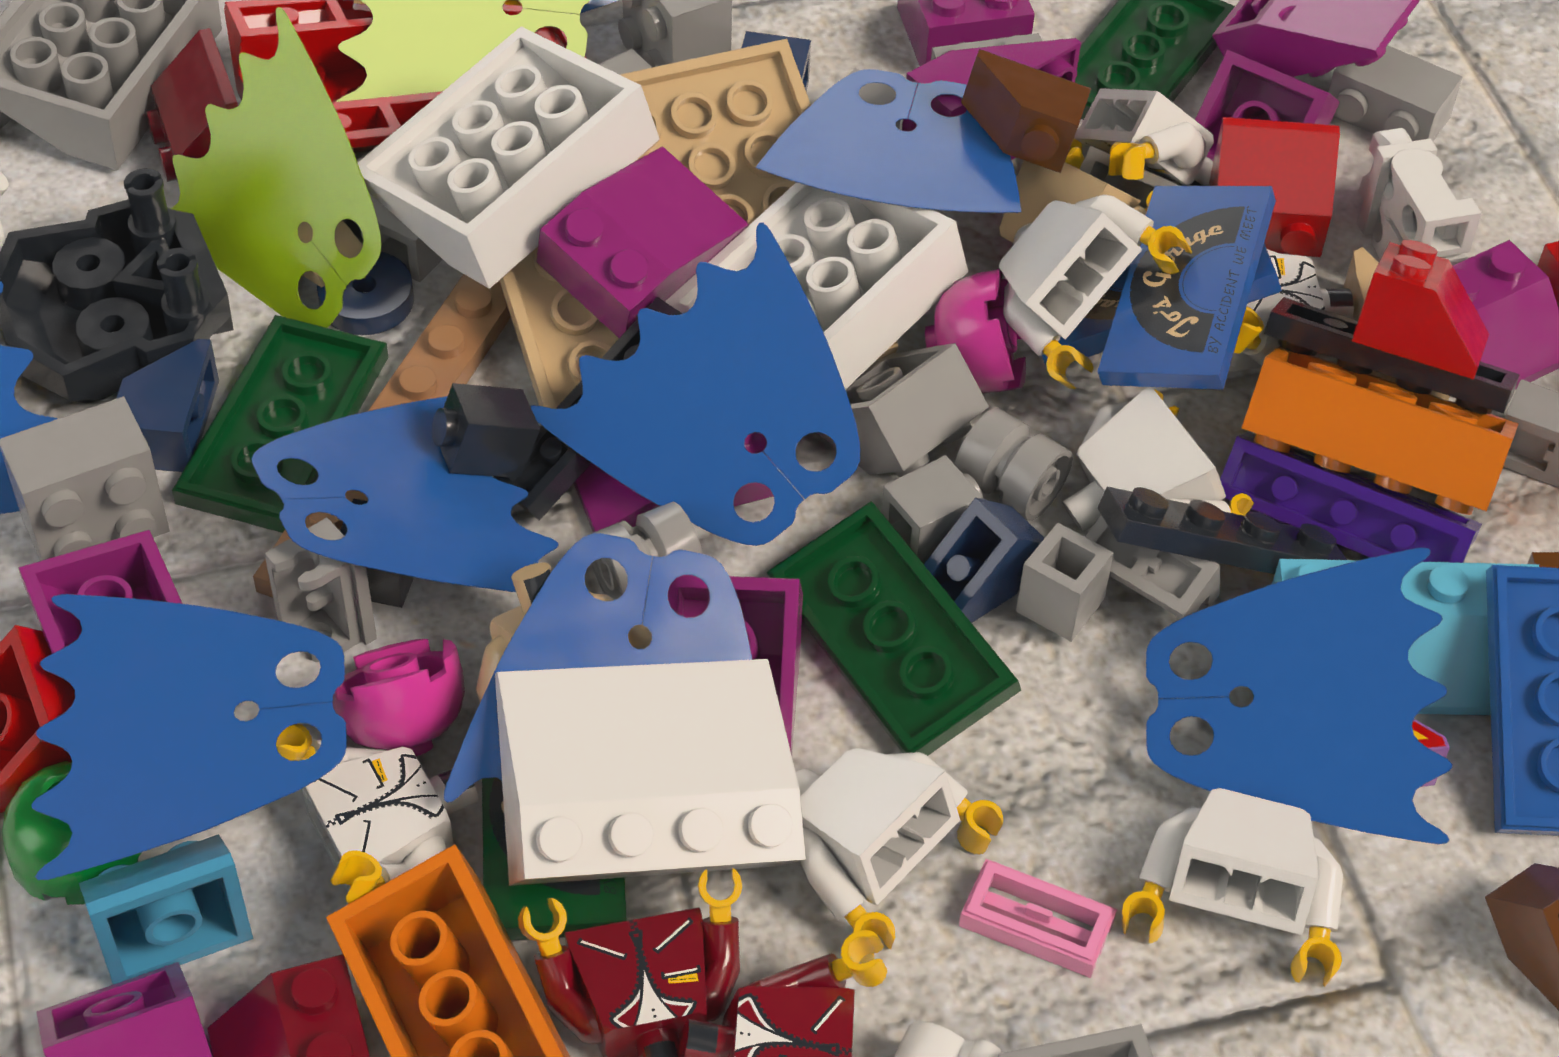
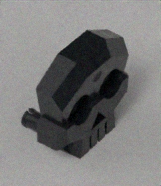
M137 169L125 177L123 184L128 195L127 200L88 210L85 220L9 232L0 251V282L4 285L3 291L0 294V332L5 346L32 351L33 360L21 375L69 401L102 400L118 392L123 378L197 339H210L213 334L234 330L227 290L196 219L192 213L172 210L167 207L163 190V179L161 174L154 169Z

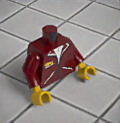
M732 868L733 891L730 896L724 900H716L707 892V869L703 871L699 877L698 891L703 901L709 904L710 917L703 919V921L701 909L697 907L565 932L566 945H560L558 938L565 929L567 922L566 911L559 901L554 898L548 899L549 909L553 914L554 922L551 929L546 933H540L533 928L527 906L523 907L518 917L519 928L522 934L529 940L537 941L540 952L534 956V960L551 1014L581 1042L597 1044L602 1057H679L680 1039L685 1021L691 1019L711 1022L722 1016L740 973L739 919L731 916V904L737 901L742 890V881L738 872Z
M859 930L851 933L845 939L841 947L842 958H838L835 954L830 953L739 988L724 1014L722 1025L691 1019L685 1021L680 1039L679 1057H852L855 989L844 988L846 979L853 977L858 984L865 987H875L881 984L887 975V968L881 959H873L866 963L859 962L868 954L880 952L884 945L875 932Z

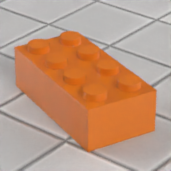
M1280 346L1264 359L1241 428L1256 433L1254 441L1271 450L1289 453L1291 446H1295L1316 453L1313 462L1327 469L1341 473H1350L1351 467L1354 466L1375 473L1374 483L1386 489L1410 494L1412 487H1416L1437 494L1435 500L1437 505L1457 513L1472 515L1474 507L1487 511L1519 423L1492 414L1474 413L1461 408L1455 402L1431 394L1414 393L1401 388L1395 382L1370 374L1354 373L1343 369L1337 363L1313 355L1297 354Z
M456 844L326 917L391 1057H570L481 880Z

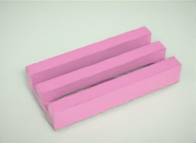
M986 859L963 907L959 926L1091 978L1097 959L1104 948L1107 935L1114 924L1117 909ZM990 887H993L1031 903L1023 905L988 890ZM1052 911L1093 926V931L1053 916Z

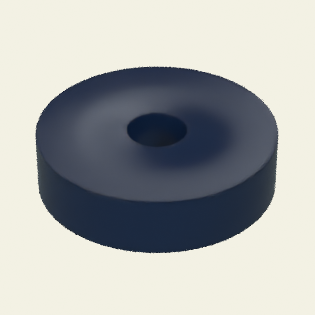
M381 252L377 262L365 278L361 280L355 279L347 285L343 293L342 310L331 326L349 334L373 335L388 331L399 325L409 315L414 304L412 277L407 266L395 256ZM317 285L320 307L323 305L326 297L325 286L320 287Z

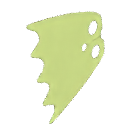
M360 0L371 10L373 15L372 24L361 34L342 41L338 45V49L360 63L365 68L367 77L362 86L354 92L341 97L336 102L444 91L520 27L534 33L543 27H556L563 31L567 37L566 49L585 57L588 33L581 25L580 12L582 7L589 3L590 0H518L522 4V10L519 14L512 16L503 11L502 6L507 0Z

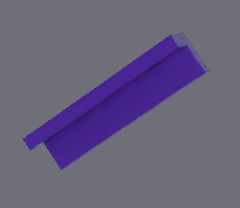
M1251 431L1236 437L1220 478L1226 499L1231 500L1240 493L1247 494L1254 503L1251 509L1294 527L1300 528L1305 523L1317 525L1330 532L1336 538V544L1372 558L1415 548H1428L1431 550L1430 555L1422 562L1464 563L1469 549L1475 542L1482 523L1412 495L1386 489L1374 483V480L1354 472L1341 473L1322 467L1313 462L1314 456L1291 448L1289 453L1266 448L1254 441L1256 433Z

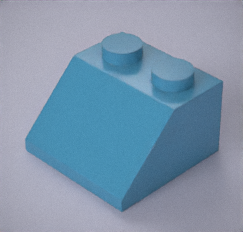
M219 834L201 841L182 842L172 847L166 853L132 865L111 867L103 871L98 877L79 883L113 984L176 962L182 965L253 939L236 866L229 849Z

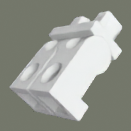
M1403 128L1374 133L1369 148L1374 160L1371 171L1363 176L1361 180L1359 194L1363 199L1357 224L1363 235L1373 234L1371 240L1379 259L1381 260L1390 242L1401 245L1403 240L1419 241L1434 247L1438 251L1437 256L1448 259L1452 266L1468 259L1466 253L1471 251L1482 212L1473 198L1460 200L1455 198L1442 177L1444 167L1442 161L1436 156L1438 149L1432 139L1412 141Z

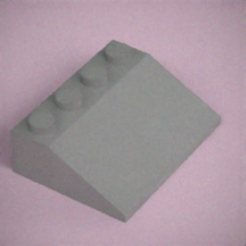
M12 0L0 15V111L67 155L119 170L149 129L146 111L155 109L151 85L199 30L210 28L214 40L221 32L222 24L219 1Z

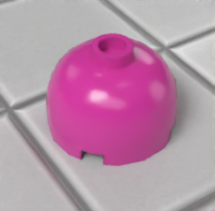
M1000 269L976 273L959 279L943 293L937 303L934 315L935 324L925 327L926 348L956 343L982 393L1020 389L1024 386L1026 380V357L1014 360V353L1017 351V340L1021 339V337L1009 326L1003 314L1004 288L1008 280L1006 278L1001 279L1003 273Z
M415 639L383 646L353 657L357 670L345 675L342 685L336 689L333 695V708L336 714L340 715L346 722V734L354 743L369 749L391 750L403 746L412 749L415 756L430 751L433 748L432 739L449 729L461 711L465 694L464 676L456 645L451 640L443 639V651H431L428 639Z

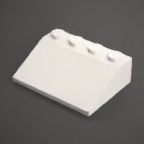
M520 27L361 159L358 165L367 189L373 197L448 265L490 289L538 247L540 229L583 191L635 162L660 139L640 84L528 29Z
M797 182L708 262L733 271L747 268L753 261L756 253L757 225L759 222L766 224L787 258L817 317L833 354L845 390L933 307L947 289L968 273L955 220L931 209L905 207L858 199ZM695 274L665 302L681 313H686L692 308L697 298V275Z
M768 659L495 673L509 886L703 872L706 869L707 871L732 870V868L777 867L806 859L800 789Z

